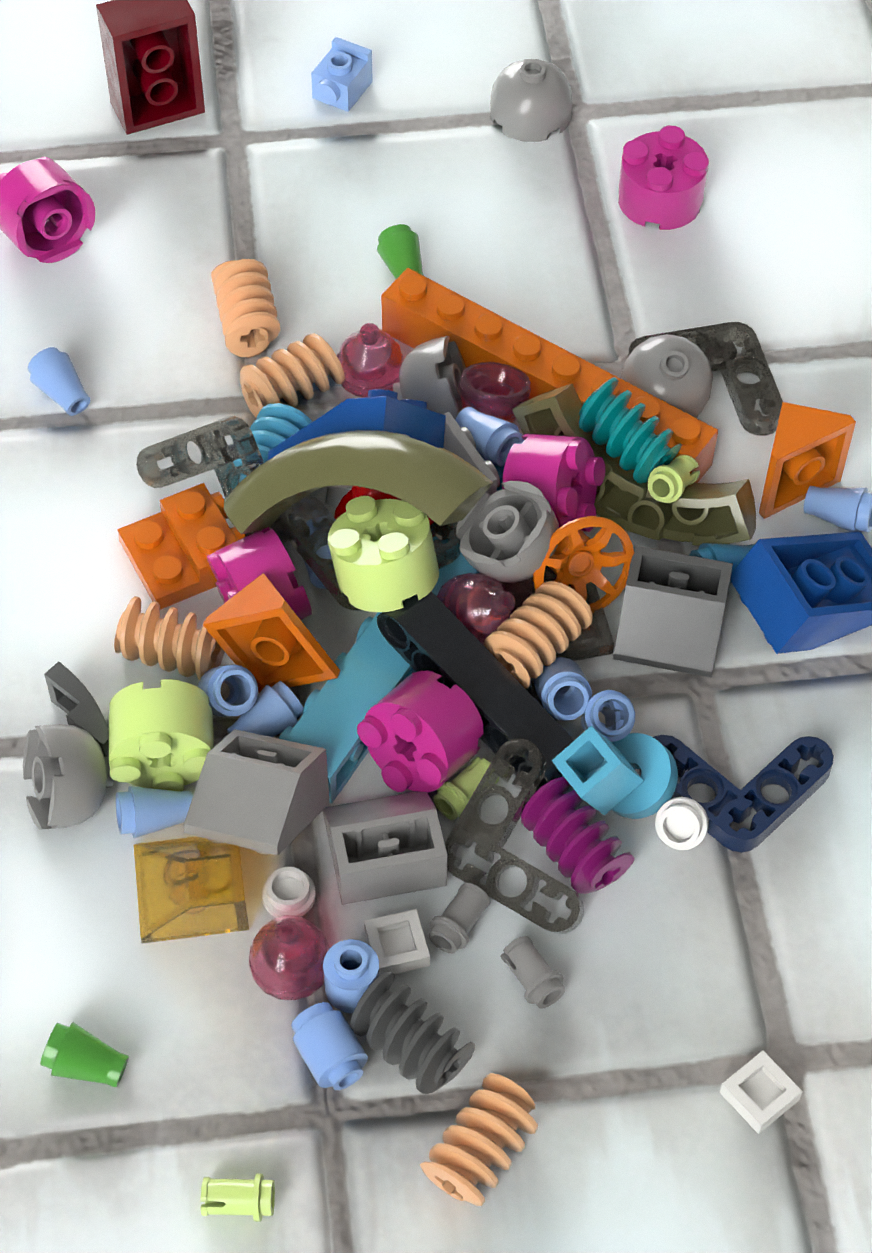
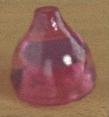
M373 323L364 324L360 330L352 333L341 345L337 357L344 370L345 380L341 385L346 391L358 397H368L369 390L382 389L393 391V384L400 382L399 370L404 361L400 346L390 334L380 330L377 325Z
M496 362L473 364L464 369L459 382L460 401L463 408L472 407L478 412L514 423L517 419L512 409L529 400L531 382L524 372L507 364Z
M466 573L454 576L441 586L437 595L438 599L483 645L485 639L492 632L497 631L499 625L506 619H510L515 606L513 595L507 591L503 584L492 577L480 573Z
M284 915L270 920L257 932L250 947L249 968L253 980L266 994L279 1000H298L311 996L323 986V961L330 948L323 932L312 921L300 916Z

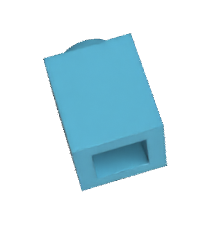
M590 726L552 760L580 798L604 816L644 782L618 748L593 726Z

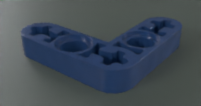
M669 735L653 737L671 752L677 765L678 775L681 777L672 798L687 797L692 799L687 791L689 787L699 783L710 786L715 791V799L705 803L698 802L704 808L708 817L707 833L724 847L740 853L748 852L758 847L826 782L830 775L834 758L832 749L825 741L811 736L800 737L787 746L740 790L677 738ZM814 758L818 761L817 766L810 764L800 772L798 779L794 776L800 759L808 761ZM766 785H779L788 792L790 798L783 803H772L764 798L761 789ZM752 808L757 812L752 818L749 830L743 827L735 831L731 828L733 821L740 824L749 817Z

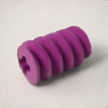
M560 777L541 786L532 795L521 814V823L528 831H533V838L540 846L546 847V855L553 862H558L560 873L565 878H571V887L578 894L596 892L620 878L631 867L635 858L630 852L614 857L621 847V840L614 836L601 841L608 833V824L603 820L589 826L596 816V809L591 805L578 809L583 799L580 798L575 790L564 794L569 789L570 784L565 777Z

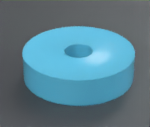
M629 733L625 738L612 743L635 770L641 769L640 777L644 782L618 803L612 811L625 818L641 819L657 813L661 806L672 798L677 786L678 770L673 755L658 740L642 733Z

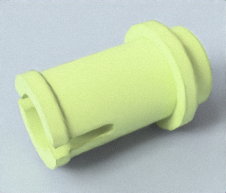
M680 455L670 464L656 467L648 477L650 495L655 500L664 503L677 501L683 495L685 488L699 478L700 471H694L690 474L693 469L699 466L696 460L689 455Z
M476 757L451 782H445L437 789V794L434 796V803L437 809L450 820L466 817L471 813V805L491 786L493 787L499 782L498 772L488 760Z
M256 1173L255 1179H211L210 1177H204L201 1186L200 1202H205V1204L201 1205L202 1216L253 1215L255 1222H261L262 1216H273L274 1180H264L263 1174Z

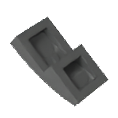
M58 661L44 674L51 702L67 713L68 725H74L87 731L100 745L104 757L109 756V731L99 706L84 684Z

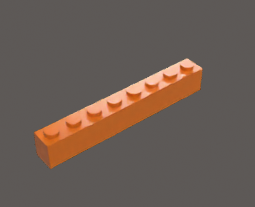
M407 268L381 295L382 332L412 348L429 340L449 336V342L454 341L459 348L469 378L512 402L520 405L538 395L573 383L579 400L583 405L596 389L609 379L615 377L619 382L613 395L618 396L624 391L629 390L632 396L626 407L631 409L639 403H643L646 408L640 420L645 422L651 417L657 416L660 420L654 433L658 435L667 429H671L673 435L668 446L672 448L675 445L682 444L675 458L680 455H689L696 460L699 466L693 469L690 474L694 471H700V475L694 483H698L712 466L718 429L412 269Z

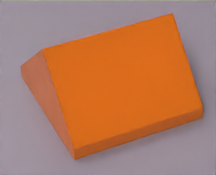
M782 402L759 508V514L764 519L804 500L810 486L828 488L841 482L856 424L851 415Z
M264 573L206 617L203 623L206 630L235 665H240L253 674L259 693L266 685L272 687L279 681H282L289 688L336 679L340 674V669Z

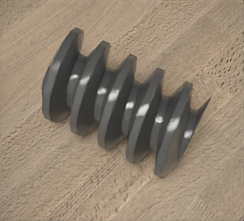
M391 971L382 973L367 988L352 1014L351 1029L360 1037L367 1035V1045L375 1051L383 1050V1059L391 1065L400 1064V1075L408 1080L416 1078V1089L425 1095L433 1093L455 1078L465 1067L473 1055L475 1044L469 1042L459 1050L454 1048L460 1031L453 1027L443 1035L438 1034L437 1032L443 1023L444 1017L440 1013H436L426 1021L421 1019L428 1003L421 998L408 1007L405 1003L411 994V988L404 984L392 993L389 989L395 980V974Z

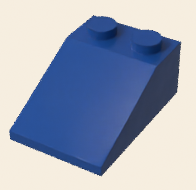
M382 389L369 390L368 397L346 399L268 451L267 461L283 450L303 441L327 434L355 430H376L406 434L410 438L426 442L434 447L444 448L446 415L428 410L427 402L413 399L398 400V393Z
M861 531L759 539L731 573L730 581L740 595L742 603L748 608L764 633L766 641L772 646L776 654L812 650L872 626V547Z

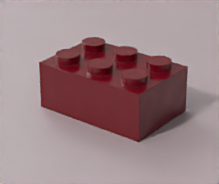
M111 0L96 4L110 103L126 135L205 113L196 18L187 0Z

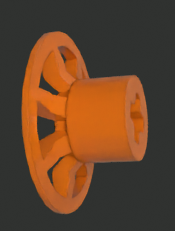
M581 517L566 523L552 534L549 550L542 565L533 574L535 591L544 583V571L547 565L557 575L554 580L555 582L563 583L566 586L570 584L571 588L581 595L585 601L587 599L586 584L590 582L606 592L602 598L588 604L592 614L602 610L613 602L626 586L631 559L634 555L633 544L629 535L616 522L604 517ZM588 527H601L600 531L592 539L581 530ZM612 533H615L620 538L623 551L601 552V549L607 546ZM558 544V547H557V549H556V551H555V554L552 555V556H550L551 552L554 550V548H555L556 545ZM624 563L620 577L615 585L612 586L600 572L602 567H615Z

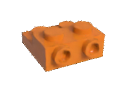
M204 483L161 499V512L117 529L119 541L152 602L159 603L160 610L216 587L215 582H217V579L206 556L246 537L236 527L230 529L226 522L228 516L224 510L223 496L219 491L210 494Z

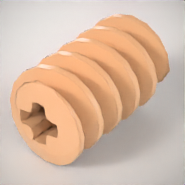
M255 259L226 261L218 265L211 272L220 321L222 322V330L225 336V344L231 353L239 357L251 358L264 352L270 342L276 339L280 332V322L277 319V310L274 306V297L271 293L268 271L263 263Z
M313 333L305 336L303 343L300 341L290 343L287 351L278 349L274 351L271 358L262 357L258 359L256 367L252 364L243 366L240 370V384L248 408L257 418L262 407L268 404L281 403L280 399L283 398L289 406L296 407L298 405L296 391L299 390L305 399L310 400L314 396L312 383H315L322 392H326L330 387L328 375L337 384L344 382L345 375L342 365L330 345L321 336Z
M555 581L544 582L535 591V594L530 595L523 602V605L510 615V619H506L497 627V631L492 632L485 639L484 646L527 689L531 685V678H538L543 673V666L551 665L556 660V653H563L569 647V641H575L581 635V629H586L592 624L593 615L591 608L581 595L565 584Z
M134 596L131 598L117 625L114 639L115 653H122V656L130 661L137 660L140 657L141 662L150 667L159 662L160 668L167 672L177 668L179 674L184 677H190L196 673L199 680L209 669L221 665L225 651L204 626L201 630L197 629V615L190 612L184 622L179 624L177 608H169L162 619L159 618L160 605L158 602L153 601L150 603L144 614L141 613L140 597Z
M494 1073L486 1075L483 1079V1090H477L470 1096V1107H465L458 1112L456 1116L457 1125H451L443 1132L442 1139L444 1144L438 1143L431 1148L429 1152L431 1162L425 1161L420 1164L424 1174L437 1187L457 1200L467 1201L476 1206H482L485 1203V1197L476 1187L478 1182L490 1188H496L499 1183L498 1178L489 1167L494 1165L503 1170H509L512 1166V1161L503 1151V1148L507 1147L516 1152H522L525 1148V1142L516 1130L520 1129L529 1134H535L538 1130V1124L529 1114L531 1110L535 1109V1103L531 1096L512 1080Z

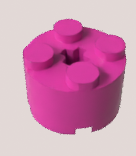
M670 125L661 128L660 131L646 133L627 142L623 147L618 189V203L622 212L631 221L644 227L646 221L660 224V230L676 229L692 222L700 212L705 193L709 159L704 149L696 141L685 136L684 131L680 127Z
M41 157L19 164L8 173L0 174V230L24 255L36 258L39 262L54 263L69 257L82 246L83 242L80 238L87 228L91 231L95 223L94 202L90 195L60 165L49 157Z
M524 434L521 436L525 440L522 444H513L505 462L502 483L508 481L528 482L540 489L555 513L559 528L581 517L596 516L594 506L597 486H600L604 481L605 463L602 457L594 456L593 450L586 439L570 436ZM594 527L583 528L581 530L583 532H590Z
M268 527L259 530L206 556L217 579L215 585L224 603L264 573L300 620L312 615V609L303 585L298 586L293 573L296 569L273 529Z
M418 671L409 675L371 707L357 726V734L360 740L367 746L372 758L382 770L383 781L396 792H404L406 789L428 793L439 789L472 759L480 749L478 747V739L483 735V723L475 704L466 692L456 684L449 689L444 684L436 681L441 675L434 672Z

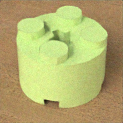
M369 496L356 497L346 504V512L336 519L329 530L328 545L341 593L348 596L349 603L355 608L369 612L395 611L404 608L402 600L416 594L418 600H421L435 587L439 578V567L429 519L425 513L408 502L397 499L374 500Z
M172 679L160 680L161 688L143 690V682H139L121 689L113 696L109 703L110 777L117 782H127L144 788L184 791V785L199 780L206 755L214 748L213 712L209 705V697L202 689L195 685Z

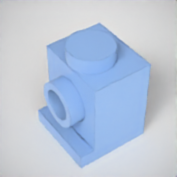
M335 37L332 40L331 50L311 73L312 98L349 112L372 83V50Z

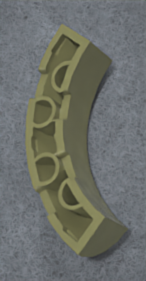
M573 383L538 395L512 409L523 435L582 437L589 442L594 456L603 458L605 477L603 483L597 486L594 503L598 516L613 520L623 529L653 540L665 538L680 542H692V545L700 546L702 543L731 544L752 539L756 530V508L749 479L716 484L693 483L685 488L683 495L675 502L664 503L655 500L649 493L648 482L639 484L634 480L633 473L635 469L629 471L622 469L619 462L621 456L616 458L610 457L606 453L607 444H596L592 438L593 431L584 432L579 428V412L583 405L579 400Z
M355 430L323 435L283 450L257 467L224 499V510L236 529L241 534H246L270 527L294 503L320 488L334 485L359 486L391 494L408 502L425 513L439 526L462 521L494 482L476 467L444 448L434 447L426 442L410 438L406 434L376 430Z

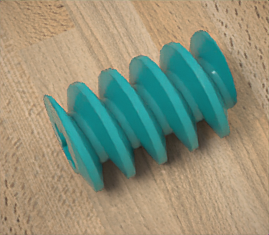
M613 377L596 389L584 402L579 412V428L584 432L593 431V441L598 445L607 444L606 453L610 457L616 458L621 456L619 461L620 467L626 471L635 469L633 473L634 480L639 484L648 482L650 473L656 467L670 464L678 454L682 444L680 443L672 448L668 446L673 435L671 429H667L658 435L654 433L660 420L657 416H653L645 422L640 420L646 408L643 403H639L631 409L626 407L632 396L629 390L624 391L618 396L613 395L619 382L617 378Z

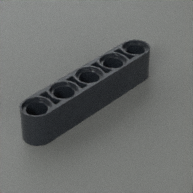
M430 592L421 600H418L416 594L402 600L404 608L382 612L377 616V625L383 637L416 672H434L441 675L436 681L444 684L449 689L456 684L466 692L475 704L482 719L483 735L480 739L528 790L534 794L546 783L564 777L552 760L569 746L574 739L434 593Z

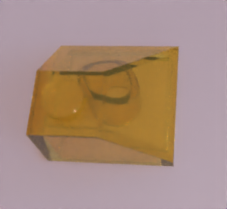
M198 836L133 844L142 944L249 930L240 846L227 843H213L206 838Z

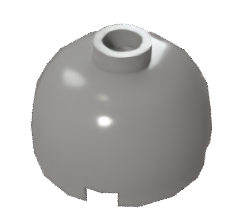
M524 59L514 62L502 70L492 86L490 119L493 124L496 120L502 126V133L509 138L523 142L548 140L549 133L559 128V134L566 130L572 119L571 85L562 71L552 63L539 59Z
M665 334L650 337L636 346L622 367L620 379L698 418L710 399L713 373L709 359L699 346L684 337Z
M444 336L422 343L406 355L399 370L400 382L393 384V391L398 393V400L413 399L427 402L428 410L440 414L450 412L453 418L456 419L460 411L466 407L474 408L473 400L464 404L465 387L471 385L459 348L454 341L449 342V336Z
M508 481L501 483L504 487L503 490H499L492 495L487 491L466 517L462 521H458L456 535L460 539L459 549L462 555L474 569L490 580L516 583L533 577L534 572L541 567L549 550L550 538L559 528V523L549 502L540 489L528 482ZM558 544L556 545V547L554 548V550L551 552L550 556H552V555L555 554V551H556V549H557V547H558Z
M62 724L35 726L36 730H29L26 736L23 754L24 780L32 779L37 798L26 796L31 818L38 829L66 828L81 824L95 814L104 800L106 788L113 785L114 780L110 777L109 756L104 757L97 741L87 731L79 727Z

